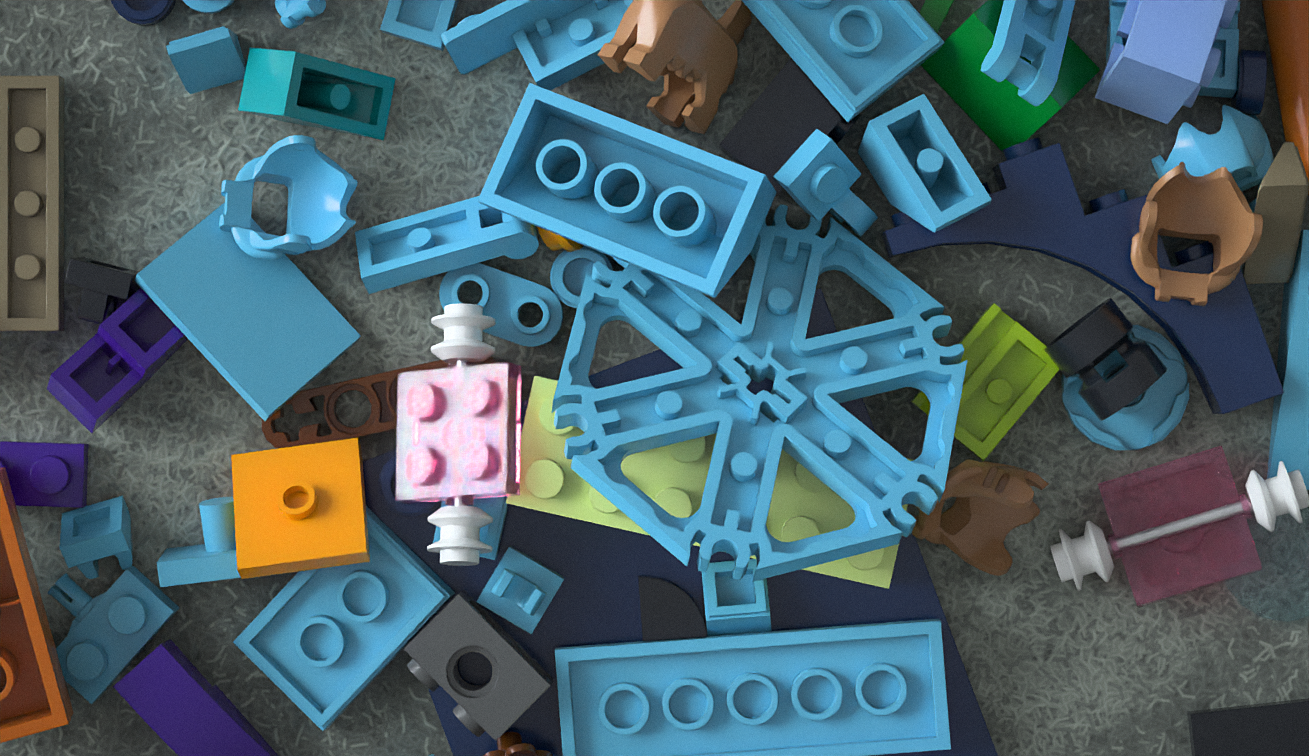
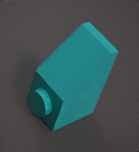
M250 48L238 111L299 125L384 140L396 78L295 51Z

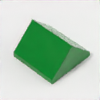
M987 0L944 41L945 43L934 55L920 66L1004 154V149L1025 142L1073 98L1100 69L1067 35L1056 84L1042 104L1033 106L1018 95V87L1006 79L1002 82H997L981 71L983 60L992 48L1004 0ZM1021 57L1022 59L1031 64V61H1029L1025 57Z

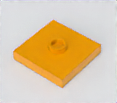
M358 438L231 455L237 570L241 579L370 562L362 450Z

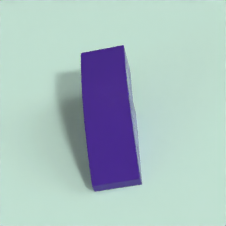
M140 288L99 325L98 332L50 375L47 390L81 424L93 433L135 394L188 338Z
M171 639L160 644L113 686L178 756H279L217 685L212 686Z

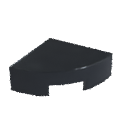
M638 576L643 641L707 637L701 611L686 592L662 578Z

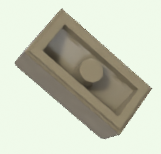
M1294 142L1283 143L1260 184L1254 213L1262 215L1263 229L1256 250L1245 262L1243 276L1246 284L1289 283V278H1292L1309 191V181L1298 148L1295 147Z

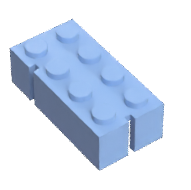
M1127 0L1116 33L1117 36L1126 38L1127 42L1125 46L1116 42L1112 45L1095 98L1168 124L1182 106L1188 108L1193 106L1201 86L1205 88L1209 86L1221 56V50L1212 46L1220 27L1226 29L1229 26L1239 0Z

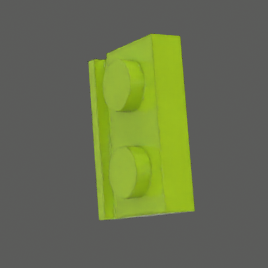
M992 303L958 343L962 344L964 348L960 363L967 360L954 438L983 461L1060 370L1044 349L1047 346L1017 321L1010 318L995 303ZM919 390L910 402L929 415V399Z

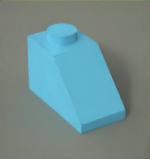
M925 94L869 121L858 154L892 206L936 233L990 205L991 197Z

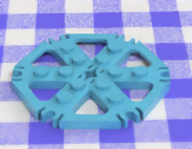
M781 204L775 210L772 226H767L764 221L750 252L754 260V270L741 324L699 291L617 258L613 259L625 268L622 271H612L599 260L593 264L592 276L590 277L586 272L551 412H555V429L575 426L584 432L580 436H574L565 441L564 454L566 459H572L571 469L684 565L688 566L690 549L697 542L701 544L697 557L698 571L707 572L711 556L714 553L726 552L735 560L733 579L741 580L746 574L750 556L755 555L757 568L752 582L897 545L902 536L908 537L912 533L917 520L907 513L902 505L913 504L929 515L934 510L937 500L940 503L945 490L967 360L960 363L964 353L962 344L944 347L937 344L934 340L935 338L947 336L952 325L951 317L942 315L945 308L942 304L830 217L827 235L822 239L818 236L822 220L817 221L811 216L808 227L802 230L793 229L786 222L788 206ZM828 270H838L847 274L885 304L893 314V319L805 339L818 277ZM613 320H621L631 324L683 367V369L595 389L588 378L600 329L604 324ZM767 377L774 382L771 393L762 390L755 395L749 391L751 379L759 383ZM905 387L921 390L930 402L921 455L917 459L909 461L839 403ZM716 434L701 505L692 516L679 518L670 515L622 473L621 463L631 454ZM782 449L853 508L855 521L849 527L793 542L779 541L769 533L766 522Z

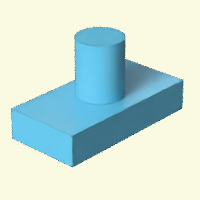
M233 497L213 498L199 503L205 544L167 548L156 562L160 587L241 578L237 570Z

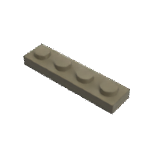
M0 76V331H64V78L61 76Z

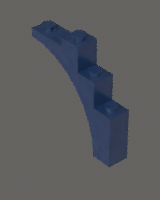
M1037 137L1004 149L1006 161L992 168L1000 191L991 194L988 183L982 184L992 199L990 205L936 233L903 212L890 216L894 228L881 233L889 258L935 246L991 244L1036 251L1083 268L1127 295L1165 331L1192 368L1212 414H1225L1284 393L1241 268L1236 278L1227 287L1218 292L1208 294V301L1205 306L1191 305V301L1171 299L1169 302L1156 301L1155 287L1145 283L1138 276L1130 257L1132 238L1139 233L1141 211L1145 205L1147 195L1129 200L1126 189L1088 201L1092 214L1085 216L1060 143L1043 148L1040 138ZM1158 235L1157 258L1160 268L1199 274H1210L1213 272L1214 247L1211 242L1206 241L1174 252L1178 265L1171 267L1161 235Z

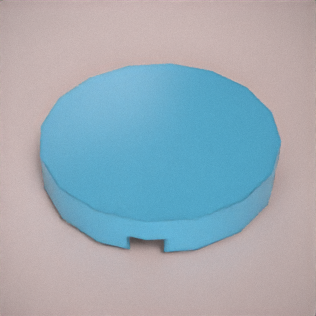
M1133 325L1130 338L1133 342L1146 341L1166 366L1167 371L1147 390L1127 404V407H1123L1112 416L1100 421L1078 393L1082 383L1079 377L1066 378L1064 374L1061 376L1062 402L1071 423L1089 441L1112 450H1139L1162 441L1180 423L1189 401V382H1187L1185 364L1179 351L1162 334L1139 325ZM1115 350L1094 368L1104 378L1125 360Z

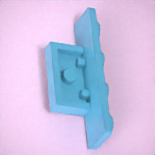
M506 0L481 14H474L464 18L457 26L444 32L441 35V39L460 74H467L518 48L537 86L551 91L605 63L598 56V53L605 43H609L613 39L624 13L633 0Z

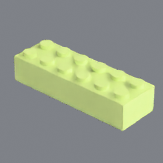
M534 376L506 503L649 535L571 469L572 459H566L564 454L565 441L568 438L580 436L584 432L575 426L555 429V412H551L558 380ZM716 434L631 454L621 463L622 473L670 515L679 518L692 516L701 505ZM782 449L766 522L769 533L779 541L793 542L849 527L855 521L853 508ZM908 504L902 505L905 511H907ZM695 542L693 545L700 547L701 544ZM899 544L802 570L889 589Z

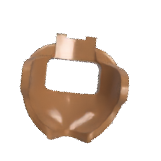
M1180 162L1178 166L1163 175L1148 193L1145 205L1141 211L1139 233L1132 238L1130 256L1132 265L1138 276L1145 283L1155 287L1156 301L1169 302L1171 299L1191 301V305L1205 306L1208 301V294L1218 292L1227 287L1238 275L1241 265L1256 250L1262 235L1263 218L1261 214L1252 212L1244 194L1226 167H1221L1209 174L1196 177L1190 175L1186 170L1184 162ZM1158 235L1211 242L1214 246L1213 272L1210 274H1199L1160 268L1157 258Z
M967 459L947 474L945 490L940 503L937 500L934 510L929 515L917 507L919 515L915 517L917 521L912 534L920 540L925 538L934 544H945L965 562L991 575H1004L1010 570L1013 563L1012 557L1005 549L1003 543L1005 537L1013 528L1031 522L1040 514V509L1033 502L1034 491L1030 486H1035L1042 490L1049 483L1036 473L1019 467ZM957 497L953 506L941 515L946 499Z

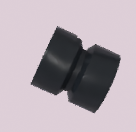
M1112 298L1105 300L1092 309L1044 349L1066 378L1079 377L1082 383L1078 393L1100 421L1105 420L1125 407L1153 385L1167 371L1166 366L1146 341H1132L1130 334L1133 325ZM1117 350L1125 361L1102 378L1094 367Z

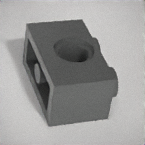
M464 589L404 648L413 658L407 664L413 675L433 692L441 686L458 703L452 711L460 722L477 737H480L486 731L495 741L551 686L554 680ZM468 652L483 654L488 658L492 666L491 680L483 685H471L465 682L458 671L459 658Z

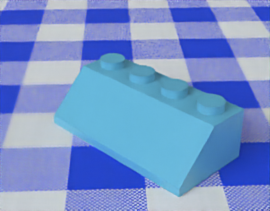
M529 83L481 191L478 202L715 298L752 251L777 192L763 173Z

